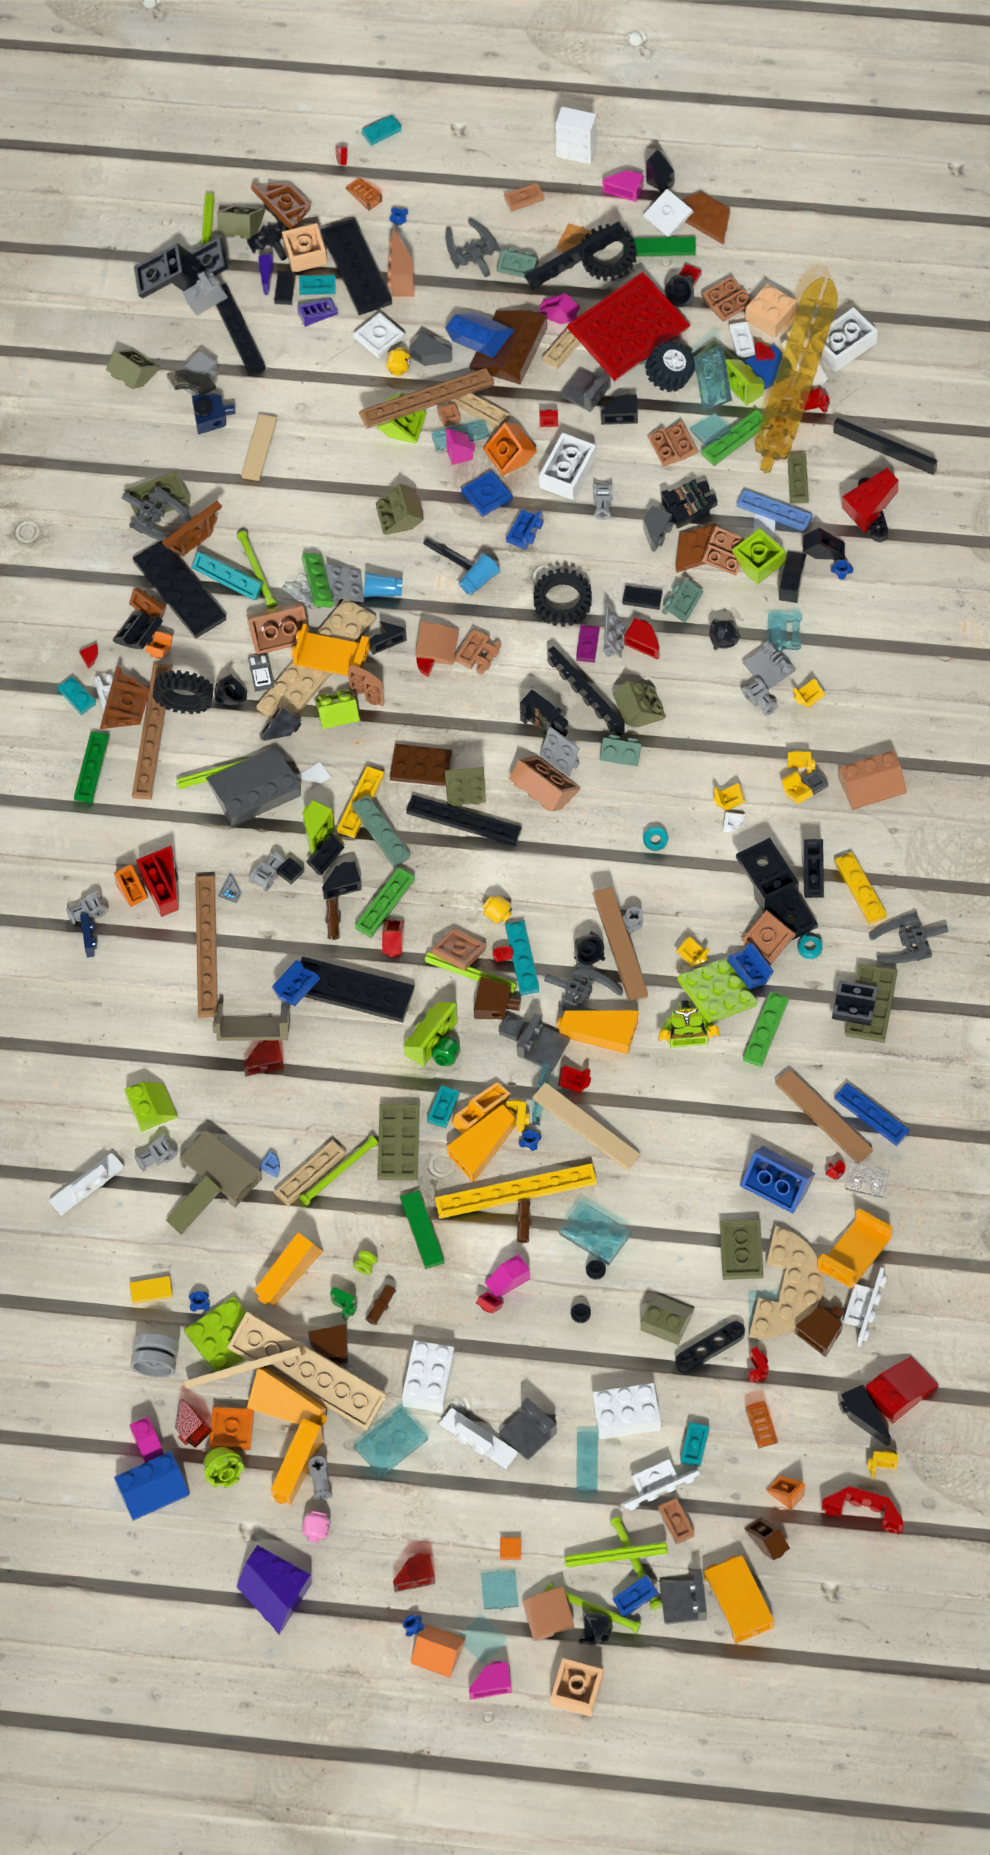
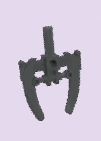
M469 218L468 224L482 237L481 241L474 242L472 240L471 244L465 243L464 248H456L452 229L447 227L445 234L446 246L455 268L458 269L460 265L466 266L468 262L472 261L474 264L477 263L484 277H488L490 271L483 258L484 255H492L494 251H500L496 240L492 238L490 233L480 223ZM463 252H468V254L461 256Z
M157 486L155 487V492L150 493L149 501L144 500L142 502L126 492L122 495L123 500L139 508L140 512L138 516H134V522L130 523L129 527L151 538L164 541L170 536L153 528L154 523L161 521L160 516L164 517V509L168 506L177 511L187 522L192 519L182 504ZM158 501L162 502V506L157 509L156 504ZM151 517L150 522L144 523L147 518Z
M914 912L883 924L869 935V939L875 940L879 936L899 928L902 932L900 935L902 946L907 947L908 953L878 955L877 961L884 963L920 961L932 958V953L929 952L930 946L925 943L927 942L926 938L949 932L947 925L924 930L923 927L919 926L921 921L916 918L918 913ZM906 926H910L911 932L908 933L905 930ZM912 944L917 945L918 949L914 950V948L911 947Z
M577 963L578 969L573 971L572 976L574 978L569 979V982L546 974L544 979L545 982L566 989V996L562 997V1005L558 1006V1009L564 1012L600 1011L583 1007V1002L590 998L588 993H592L591 984L594 981L606 986L619 996L623 994V990L610 978L581 963ZM583 978H587L585 986L581 983ZM580 996V1000L577 1002V1004L574 1003V998Z

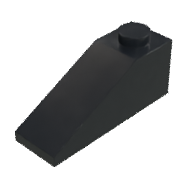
M788 551L779 588V601L798 603L807 554Z
M803 839L804 898H824L823 839Z
M863 1384L842 1393L838 1403L843 1414L846 1413L849 1420L886 1446L890 1445L891 1435Z

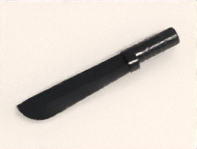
M428 538L423 543L428 548L443 555L467 571L475 564L446 547L439 546Z

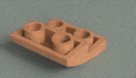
M733 276L708 289L701 295L711 310L723 322L746 309L752 301L745 289L741 290Z
M682 421L667 430L663 427L647 436L663 466L680 462L698 453Z
M714 526L702 562L736 576L740 564L732 549L746 538Z
M421 621L415 652L416 657L435 659V663L454 665L459 631L448 626Z
M350 664L348 669L350 690L357 694H365V701L372 705L384 706L383 683L370 672Z
M563 1586L537 1594L523 1601L533 1641L552 1637L554 1633L574 1628V1622Z

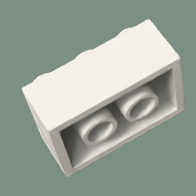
M561 107L556 121V156L591 164L597 148L596 114Z
M853 307L812 336V346L816 354L836 373L877 343L878 330Z
M562 433L539 474V488L574 500L596 459V445Z
M414 1340L402 1394L403 1406L444 1412L455 1359L454 1347Z
M654 1383L592 1392L599 1439L660 1430L661 1421Z

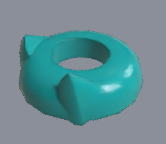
M650 827L644 833L643 843L651 851H660L667 845L669 837L662 828ZM655 835L661 837V842L657 845L650 842L651 838Z
M803 935L797 949L803 958L815 959L822 953L823 942L816 936ZM813 942L816 947L813 950H807L805 944Z

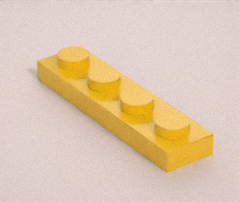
M366 766L337 827V833L356 838L362 822L351 808L352 803L367 795L372 801L374 800L385 776L383 771Z
M851 852L836 858L834 863L867 923L870 925L887 918V913L854 854Z

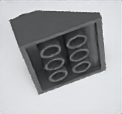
M276 747L206 778L231 827L301 796V787L293 771Z

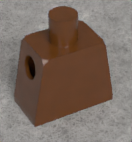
M481 977L474 1005V1019L504 1020L508 1009L520 1011L521 999L511 998L510 986Z
M834 1306L829 1312L823 1307H819L796 1325L795 1334L826 1357L842 1332L843 1324L839 1319L843 1316L844 1312L838 1306Z
M346 1324L308 1331L309 1342L314 1351L338 1365L348 1362Z

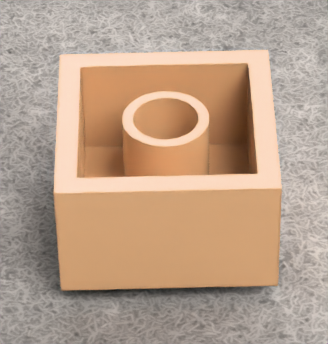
M317 223L282 232L283 245L292 272L327 265L326 251Z
M766 284L746 307L745 321L776 338L796 315L797 301L771 285Z
M562 1658L551 1694V1706L592 1717L603 1682L604 1669Z

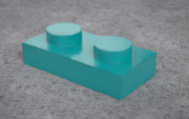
M391 115L362 129V134L370 146L401 132L402 127L396 118Z
M335 275L299 276V295L336 294Z
M70 677L57 687L61 695L80 715H83L96 705V701L73 677Z
M440 1086L427 1123L446 1129L460 1091Z
M689 1422L680 1463L701 1467L710 1426Z

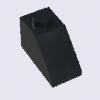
M656 150L646 161V183L664 193L666 189H670L675 183L674 170L663 154Z
M618 395L601 411V425L638 424L637 395Z
M818 528L803 535V552L814 559L843 560L845 559V542Z
M280 704L260 732V738L266 741L291 736L293 731L297 732L301 726L300 716L283 704Z
M355 861L343 862L334 868L322 886L324 900L362 890Z

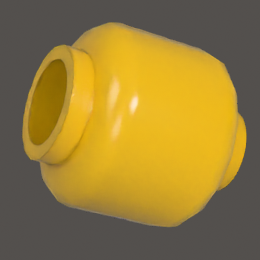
M397 347L396 350H391L386 361V368L389 370V373L395 376H403V374L407 373L411 363L410 354L407 353L406 349Z
M491 895L482 907L484 915L495 924H499L501 921L506 922L512 914L510 912L511 903L500 895Z

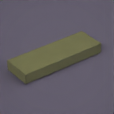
M787 453L790 504L809 503L806 453Z
M206 1175L166 1221L179 1234H183L222 1189Z

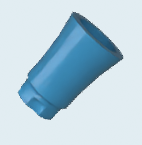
M481 554L476 563L463 576V579L459 581V586L466 594L473 595L475 591H478L491 578L499 574L500 569L489 556Z
M365 571L364 597L401 596L403 578Z

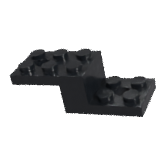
M217 237L192 252L187 251L176 243L134 266L138 296L143 299L171 283L180 290L185 291L197 284V281L200 280L198 274L203 271L207 275L213 273L216 276L227 270L228 264L224 241L222 238Z
M771 838L736 854L737 861L755 887L754 899L764 913L767 910L793 931L796 936L792 940L818 928V923L798 894V880ZM764 859L768 864L760 866L757 862ZM794 916L796 921L788 922L786 917Z

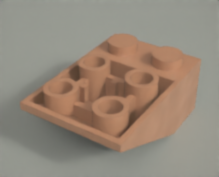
M393 231L392 238H389L388 289H392V297H414L413 259L396 231Z

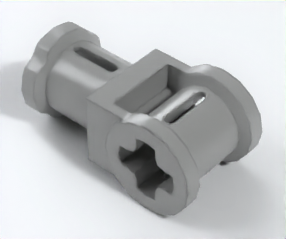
M594 483V505L596 506L594 516L599 520H606L611 517L609 506H611L613 498V484L597 485V483Z
M760 678L754 679L753 683L741 688L744 697L755 707L759 705L765 716L772 714L777 709V702H773L770 699L769 691Z
M272 852L266 864L262 862L253 870L249 877V882L256 883L264 891H268L277 878V869L285 862V859L278 853Z
M96 892L80 900L79 906L72 909L67 908L66 912L72 925H74L76 921L81 920V914L88 913L89 920L104 916L108 909L103 905L100 893Z
M630 907L622 917L628 935H631L643 926L642 910L638 907Z
M162 1136L147 1146L148 1151L139 1156L135 1155L134 1158L141 1171L144 1172L148 1166L154 1163L159 1166L162 1163L171 1161L176 1157L177 1151L170 1146L168 1137Z
M314 1456L308 1463L309 1474L312 1477L315 1489L313 1497L314 1500L318 1501L327 1500L332 1497V1492L329 1491L327 1462L321 1456ZM316 1466H320L321 1470H316Z

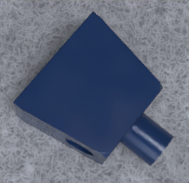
M192 395L193 409L195 403L202 399L210 401L213 408L207 417H200L194 411L198 435L225 427V416L236 414L234 403L223 405L221 395Z

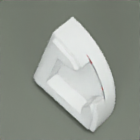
M726 812L723 832H731L738 829L744 822L745 814Z

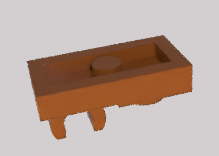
M138 587L135 588L129 605L139 612H144L148 617L159 616L162 619L166 607L154 599L153 596L146 594L147 591H142Z

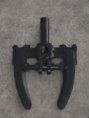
M264 204V208L278 221L277 225L270 226L269 224L266 229L262 227L259 233L251 236L250 239H246L252 253H256V250H263L268 245L270 248H274L279 258L284 261L287 259V256L280 245V240L283 239L282 232L289 229ZM260 236H265L263 239L258 241Z

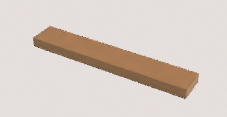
M612 887L593 891L592 895L628 1002L647 998L649 995Z
M790 1069L775 1081V1084L857 1164L873 1152V1149Z

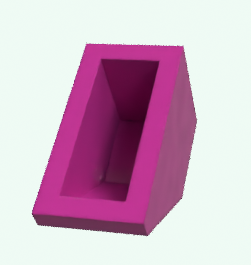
M629 170L603 179V192L633 202H637L644 187V175Z
M565 293L544 299L537 313L546 315L550 321L565 324L577 318L580 307Z
M446 429V451L451 464L455 465L473 460L475 446L473 441H469L468 435Z
M518 1254L501 1264L488 1278L485 1285L492 1295L500 1298L529 1281L530 1269Z
M149 1417L129 1424L131 1434L145 1463L164 1455Z
M494 1661L490 1665L485 1666L469 1688L470 1700L512 1693L507 1662Z

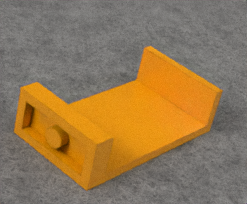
M303 624L302 629L297 632V644L292 647L291 657L294 659V665L348 676L350 664L362 669L364 668L370 649L369 637L365 636L361 637L360 643L308 633L307 624Z
M858 1208L856 1210V1220L828 1255L822 1253L818 1258V1270L852 1289L892 1239V1226L886 1221L877 1219L870 1212Z
M742 1555L738 1557L731 1556L722 1564H713L706 1568L704 1580L710 1584L732 1630V1638L735 1644L774 1628V1619Z

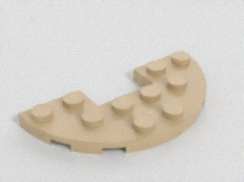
M775 1226L766 1263L769 1266L786 1269L779 1301L774 1302L758 1298L749 1338L774 1339L776 1336L789 1335L795 1332L796 1325L815 1311L821 1301L824 1278L823 1273L818 1270V1257L802 1238L782 1227Z

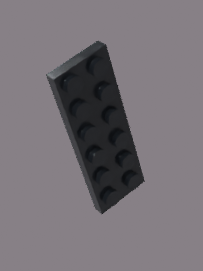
M353 218L320 229L323 240L358 316L392 305V299L355 219Z
M162 541L132 558L134 564L195 639L227 620L223 611L170 548L167 549L162 544Z
M302 956L300 962L303 967L317 973L320 978L304 997L404 1022L415 985Z

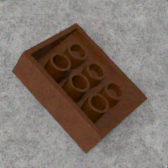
M497 310L492 320L512 328L514 332L494 358L476 352L469 369L478 371L487 368L491 376L521 385L547 330V316L531 310Z

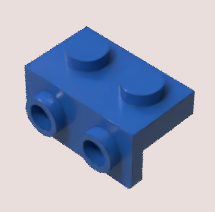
M521 510L506 537V542L527 550L529 544H533L535 540V533L543 526L542 512L538 511L535 515Z
M753 943L748 944L744 951L732 954L727 959L749 989L767 984L774 972Z
M295 960L273 984L272 988L279 1000L296 1006L320 978L317 973L305 969L300 961Z

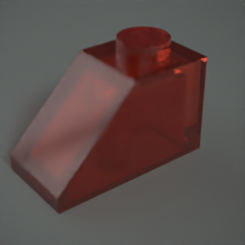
M264 1040L257 1044L243 1064L245 1077L284 1068L278 1040Z
M183 1398L179 1400L175 1429L180 1434L178 1438L183 1444L187 1445L189 1443L196 1448L213 1430L191 1404Z
M417 1553L406 1561L393 1580L394 1593L436 1584L430 1553Z

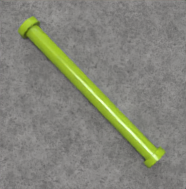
M241 531L237 534V539L242 543L256 578L264 582L261 590L267 601V608H274L278 603L273 598L248 541L247 532Z
M370 1136L365 1144L305 1195H300V1200L306 1206L310 1204V1200L372 1147H377V1140Z
M616 1517L612 1519L610 1524L612 1527H615L623 1546H632L622 1525V1518ZM639 1558L630 1559L639 1580L646 1576ZM654 1597L650 1600L649 1606L651 1610H656L662 1606V1602L657 1597Z
M549 1582L546 1586L545 1592L555 1589L557 1587L553 1586V1583ZM565 1591L568 1602L591 1612L606 1615L609 1620L632 1629L633 1633H638L642 1622L638 1620L637 1622Z

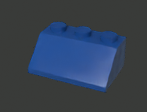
M474 312L455 314L445 327L453 342L491 358H494L514 332L512 328Z
M761 1146L754 1152L740 1186L793 1214L807 1193L815 1173Z
M171 1451L114 1477L116 1487L132 1521L190 1495Z

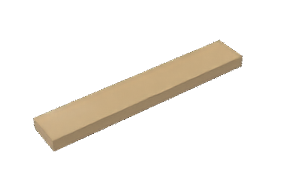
M546 1082L533 1096V1100L628 1171L641 1154Z
M304 1346L196 1377L184 1381V1384L189 1389L305 1354L306 1351Z

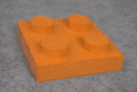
M213 1407L209 1448L227 1447L230 1450L251 1451L254 1410Z

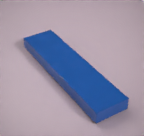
M846 1083L834 1097L837 1102L895 1146L909 1133L907 1127L849 1083Z

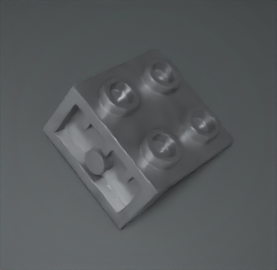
M579 369L562 390L561 397L591 412L611 387V377L606 371L601 376L596 377L583 369Z
M534 1014L517 1044V1056L553 1071L569 1044L570 1038L542 1025V1017Z
M527 1397L521 1402L522 1411L499 1431V1435L526 1460H529L557 1434V1424Z
M694 1572L693 1580L660 1584L664 1623L666 1625L707 1620L702 1572Z

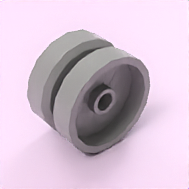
M148 1333L136 1336L133 1345L135 1353L132 1355L130 1363L131 1369L148 1377L165 1378L172 1376L176 1368L175 1358L178 1356V1342L160 1334Z

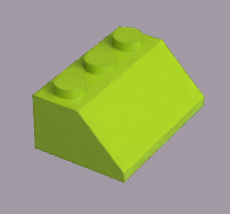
M437 1002L434 1007L429 1008L426 1018L423 1022L417 1024L414 1034L405 1040L403 1044L405 1056L425 1067L432 1057L431 1052L440 1038L447 1037L458 1023L456 1004Z

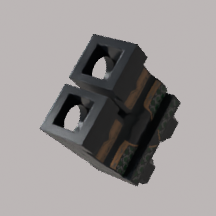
M694 479L690 483L683 484L672 491L667 489L661 492V502L666 511L672 514V521L677 529L703 516L710 515V509L718 505V500L714 494L707 497L704 496V494L710 492V487L706 480L697 483Z
M531 690L520 702V721L524 724L530 721L546 735L549 727H552L564 737L567 736L568 730L566 727L568 720L563 717L562 709L559 707L556 709L552 703L534 690Z

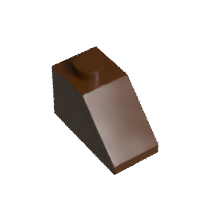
M762 1517L744 1528L762 1553L772 1560L782 1557L790 1549L781 1530Z

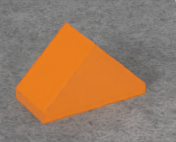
M132 864L114 872L116 886L130 907L148 898Z
M779 1475L766 1491L792 1510L803 1498L805 1484L802 1481Z

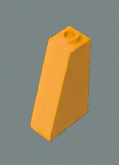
M565 1011L563 1018L559 1017L557 1028L560 1034L569 1037L571 1040L628 1054L639 1022V1011Z
M503 1104L447 1145V1155L472 1183L478 1178L516 1127V1115Z
M298 1232L255 1288L254 1292L259 1295L257 1299L265 1305L270 1303L275 1306L323 1251Z
M263 1366L257 1369L247 1408L299 1425L302 1419H306L321 1427L325 1425L328 1416L325 1414L326 1407L267 1367Z
M306 1419L301 1420L271 1488L272 1497L276 1502L292 1504L309 1471L308 1463L310 1459L317 1456L324 1442L320 1425Z

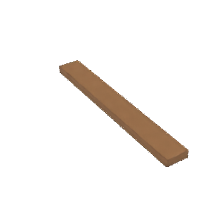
M487 368L360 410L358 414L366 429L486 389L493 386L494 381Z
M153 664L132 798L152 800L166 706H159L160 703H156L155 699H153V690L156 677L165 671L169 673L173 669L172 665Z
M215 875L195 876L198 1018L214 1017V1011H218Z

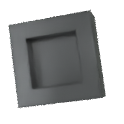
M818 769L801 779L805 785L812 789L813 796L828 787L827 780Z
M507 1015L499 1030V1035L518 1041L525 1027V1022Z

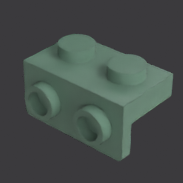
M610 734L608 738H603L600 761L638 767L643 745L638 743L639 739L627 737V741L619 740L620 736Z

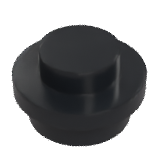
M205 399L197 401L194 405V411L200 417L209 416L213 409L211 402Z
M592 1260L586 1266V1274L591 1279H601L606 1274V1266L600 1260Z
M578 1303L571 1309V1318L576 1323H585L591 1317V1310L586 1304Z

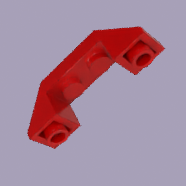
M848 1486L824 1498L822 1501L821 1510L831 1516H842L846 1501L856 1507H861L862 1505L874 1512H885L882 1528L894 1534L903 1532L904 1521L889 1497Z

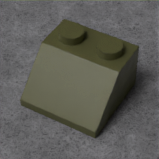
M232 205L217 212V234H224V237H235L237 235L242 239H250L251 236L259 231L265 214V208Z
M132 348L115 350L106 367V371L110 372L113 378L125 382L127 387L135 389L143 387L160 370L161 366Z
M656 1294L648 1304L641 1319V1331L679 1345L694 1313V1309Z

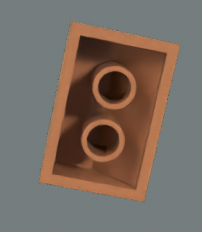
M301 601L246 614L256 655L296 646L297 632L302 629L303 624H307L304 606Z
M894 750L839 768V780L852 810L907 793L901 765Z
M538 755L520 759L509 777L514 782L515 787L527 792L531 799L539 801L548 811L562 809L581 789Z

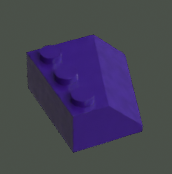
M257 1545L246 1561L237 1584V1589L262 1614V1617L270 1623L277 1634L280 1635L312 1585V1579L309 1573Z

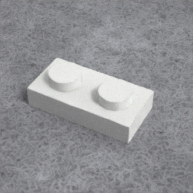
M748 322L730 324L729 329L736 357L755 356Z

